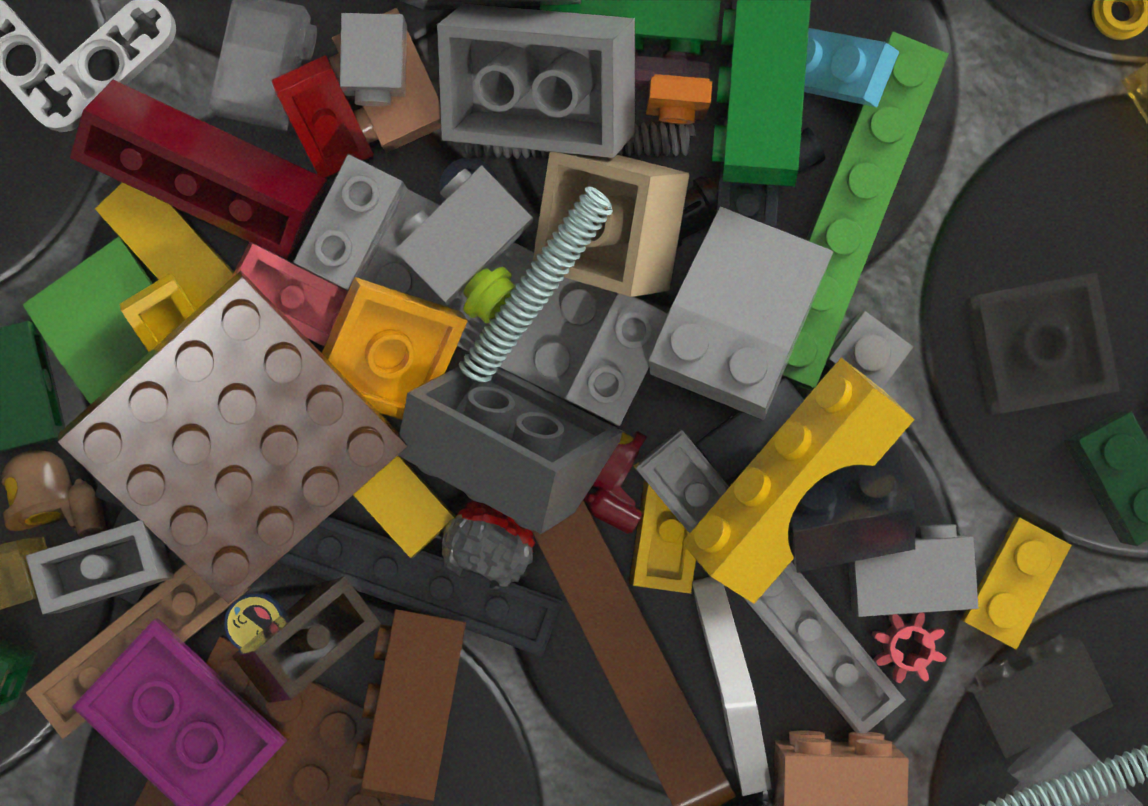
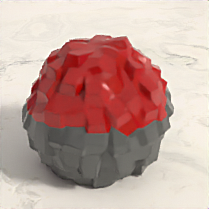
M472 500L465 504L464 509L460 510L443 530V567L454 571L459 576L463 569L481 574L492 580L489 589L508 588L511 582H518L520 576L524 574L527 565L533 562L532 547L535 544L533 532L519 526L514 519L491 506Z

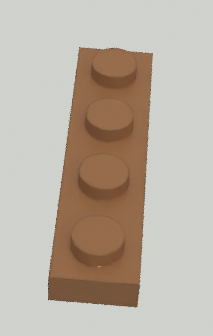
M185 564L174 573V578L165 580L28 690L26 694L61 738L64 739L86 722L72 706L154 619H160L185 643L252 588L249 586L228 604Z

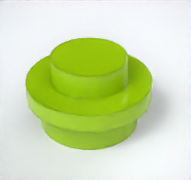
M499 267L492 272L485 268L478 272L463 291V295L467 298L463 311L470 318L478 316L485 323H490V319H496L495 313L501 312L500 306L506 305L505 299L511 297L510 292L512 290H516V286L510 281L512 274L505 267Z

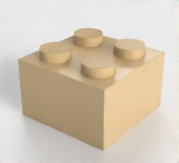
M550 151L533 261H538L537 254H543L542 247L548 246L547 240L554 239L553 232H559L558 225L564 224L563 218L570 217L568 211L575 209L574 203L581 202L579 196L586 194L585 187H593L609 199L613 212L607 215V221L601 223V229L596 230V236L591 237L590 244L585 245V251L580 252V258L574 260V266L569 267L570 271L568 274H564V277L629 297L669 291L689 173L618 154L614 158Z

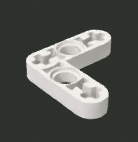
M0 0V30L6 33V35L0 38V79L43 125L59 132L72 131L79 127L83 109L112 79L127 85L170 46L176 34L175 19L171 12L158 0H133L59 63L8 4ZM142 13L149 18L160 14L161 17L156 22V27L160 31L157 37L151 39L146 34H143L130 44L139 52L134 59H131L124 47L112 39L119 31L127 41L133 37L140 29L135 20ZM14 25L15 31L8 33L11 26ZM25 44L31 46L36 53L35 67L25 76L11 75L6 68V57L9 51L17 45ZM99 50H113L119 57L120 65L118 72L109 80L98 81L93 79L88 69L91 56ZM52 68L55 74L45 78ZM44 79L61 95L64 96L70 92L73 96L67 102L72 111L66 117L56 112L50 116L47 114L53 105L48 97L35 87ZM35 87L29 96L26 90Z
M712 577L695 580L692 583V589L721 697L730 749L742 796L771 790L756 699L724 585Z

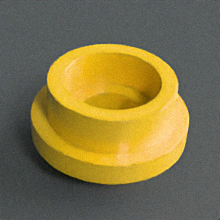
M1094 0L1092 4L1093 21L1098 30L1111 39H1131L1148 26V0ZM1114 2H1123L1128 6L1130 16L1127 21H1119L1112 15L1111 7Z

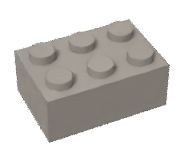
M462 4L437 24L441 132L443 141L614 158L635 134V18Z

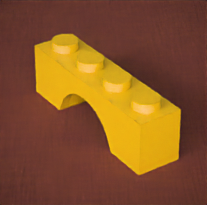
M841 357L683 540L682 544L712 578L755 604L794 559L788 543V528L792 514L805 493L824 476L840 468L851 465L875 466L915 419L883 389Z

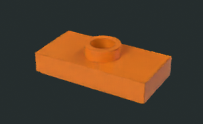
M654 74V77H651L648 90L646 115L659 116V121L675 124H692L695 119L704 120L711 103L712 82L705 78Z

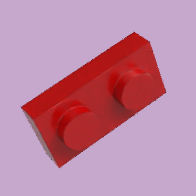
M326 55L271 80L275 92L319 176L325 178L340 171L348 154L361 161L374 156L353 109L340 88L338 78Z

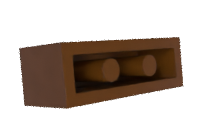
M395 609L392 625L380 624L373 659L385 661L381 683H368L362 718L373 720L369 743L357 741L350 776L351 778L362 779L359 795L417 806L432 805L466 622Z

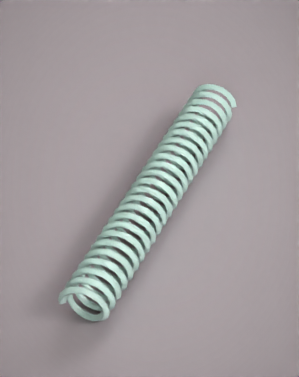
M585 187L586 194L579 196L581 202L574 203L575 209L568 211L570 217L563 218L564 224L558 225L559 232H553L552 234L554 239L547 240L548 246L542 247L543 254H537L538 261H532V268L526 270L527 276H521L522 283H516V290H512L510 292L511 297L505 299L506 305H501V312L495 313L496 319H490L491 326H485V333H480V340H475V347H470V354H465V361H460V369L466 376L478 382L491 380V375L496 373L497 367H500L502 364V360L507 358V353L512 351V346H516L517 339L522 337V332L528 329L527 325L532 324V318L537 317L538 311L543 308V304L548 302V296L553 295V289L558 288L559 282L564 280V274L569 273V267L574 266V260L580 258V252H584L586 249L585 245L590 244L591 237L596 236V230L601 229V223L606 222L607 215L612 214V205L602 192L593 187ZM517 296H519V297H521L522 299H524L527 303L523 302V301H522L521 299H519ZM512 303H514L515 305H517V306H518L519 308H521L523 311H521V310H519L518 308H516ZM507 310L513 313L516 317L508 313ZM501 317L508 320L512 325L505 322ZM497 325H499V326H501L502 328H504L508 333H506L505 331L501 330ZM491 331L499 335L503 340L497 338ZM485 338L491 340V341H492L493 343H495L498 347H496V346L492 345L491 343H489ZM480 345L484 346L489 351H491L493 355L485 351ZM475 352L486 358L488 362L480 358ZM470 359L481 365L483 369L476 366ZM465 366L470 367L471 369L480 374L486 375V377H479L471 373L469 370L466 369Z
M1142 745L1140 750L1133 748L1131 753L1124 751L1122 757L1115 754L1113 760L1106 758L1104 764L1097 761L1095 767L1088 764L1086 770L1079 767L1077 774L1070 771L1068 777L1061 774L1059 780L1052 777L1050 783L1042 781L1041 786L1034 784L1032 789L1025 787L1022 793L1015 791L1014 796L1006 794L1004 800L1000 797H997L995 803L988 800L986 806H1021L1020 801L1023 806H1031L1029 798L1034 806H1041L1038 794L1044 806H1051L1047 791L1054 805L1062 806L1056 787L1062 796L1064 805L1072 806L1065 784L1071 793L1075 805L1080 806L1081 801L1076 791L1074 780L1080 789L1084 802L1089 804L1090 797L1085 788L1083 777L1089 786L1092 797L1096 800L1099 798L1092 773L1097 780L1102 795L1105 797L1108 795V790L1103 781L1101 770L1107 779L1111 792L1116 794L1117 786L1111 775L1110 767L1115 773L1119 787L1123 790L1127 787L1120 772L1119 763L1130 786L1134 787L1136 782L1129 768L1128 760L1133 766L1138 782L1143 784L1145 778L1138 765L1137 756L1148 778V761L1146 758L1148 746Z

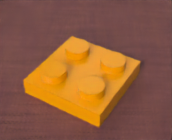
M354 277L322 354L379 413L402 420L408 392L445 374L468 319L461 311Z

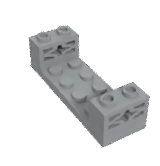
M348 154L293 263L349 291L354 277L461 311L468 319V322L457 346L470 352V347H475V340H480V333H485V326H491L490 323H485L478 316L470 318L463 311L467 300L463 292L448 306L395 251L403 242L397 236L402 227L420 211L423 210L430 216L440 205L408 190L403 181ZM513 243L488 269L492 272L499 267H505L512 274L510 281L514 285L522 283L521 276H527L526 270L532 268L531 263L534 252ZM564 277V280L559 282L558 288L553 289V295L548 296V302L543 304V308L538 311L537 317L532 318V324L527 325L528 329L522 332L520 339H517L516 346H512V351L507 353L505 360H502L500 368L616 426H620L649 368L650 356L668 314L635 297L616 294L609 290ZM517 296V297H518L519 299H521L523 302L527 303L524 299H522L521 297ZM512 303L516 308H518L519 310L523 311V310H522L521 308H519L517 305H515L514 303ZM507 310L508 313L516 317L513 313ZM501 317L505 322L512 325L508 320ZM497 325L501 330H503V331H505L506 333H508L504 328H502L501 326ZM491 331L493 335L503 340L499 335ZM485 338L489 343H491L492 345L498 347V346H497L495 343H493L491 340ZM480 345L485 351L493 355L491 351H489L484 346ZM475 352L480 358H482V359L488 361V360H487L486 358H484L482 355H480L479 353Z

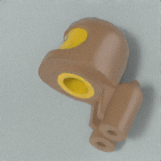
M29 450L13 457L3 468L1 482L5 486L9 508L4 511L3 518L5 527L8 530L20 531L66 518L70 527L74 528L77 535L83 538L107 531L102 501L95 496L96 492L93 487L82 479H77L75 485L72 486L64 461L54 453L44 450Z

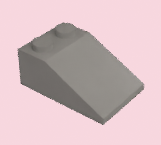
M720 207L672 304L650 356V374L764 420L831 260L833 251Z

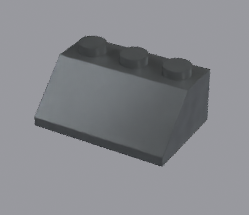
M471 360L476 366L483 369L481 365H479L474 360ZM459 366L408 392L399 435L408 447L398 456L418 466L423 473L442 479L465 492L470 499L491 506L514 519L519 526L534 530L539 534L544 533L576 512L619 444L622 435L621 430L500 367H497L496 373L491 375L490 381L478 382L466 376ZM465 366L466 369L469 370L471 373L479 377H486V375L480 374L471 369L470 367Z

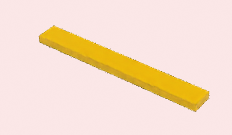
M121 183L95 208L158 280L172 273L195 310L222 288L234 273L231 267L182 213L170 204L125 183ZM398 455L353 494L410 558L418 554L444 530L450 520L456 517L408 462Z

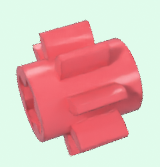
M923 612L913 613L910 623L903 622L898 614L889 615L892 626L886 633L880 631L872 632V636L883 643L884 652L876 655L873 661L878 666L886 665L890 662L896 664L893 670V680L898 683L905 679L907 671H915L920 679L925 682L928 681L929 675L926 667L932 660L937 662H945L946 660L942 653L935 650L934 643L935 640L945 634L944 630L939 627L931 628L927 631L924 630L922 626L925 621V613ZM912 631H915L914 640L922 644L921 651L918 655L909 653L905 661H903V653L895 648L898 638L909 639Z

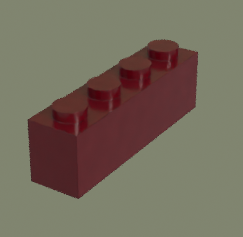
M113 79L83 109L70 156L71 159L285 259L290 256L310 228L327 179Z

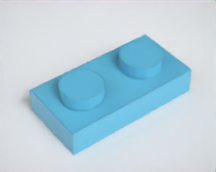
M809 28L804 92L877 107L899 51L886 42Z

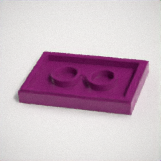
M158 618L154 619L72 706L78 714L176 806H226L287 741L281 733Z

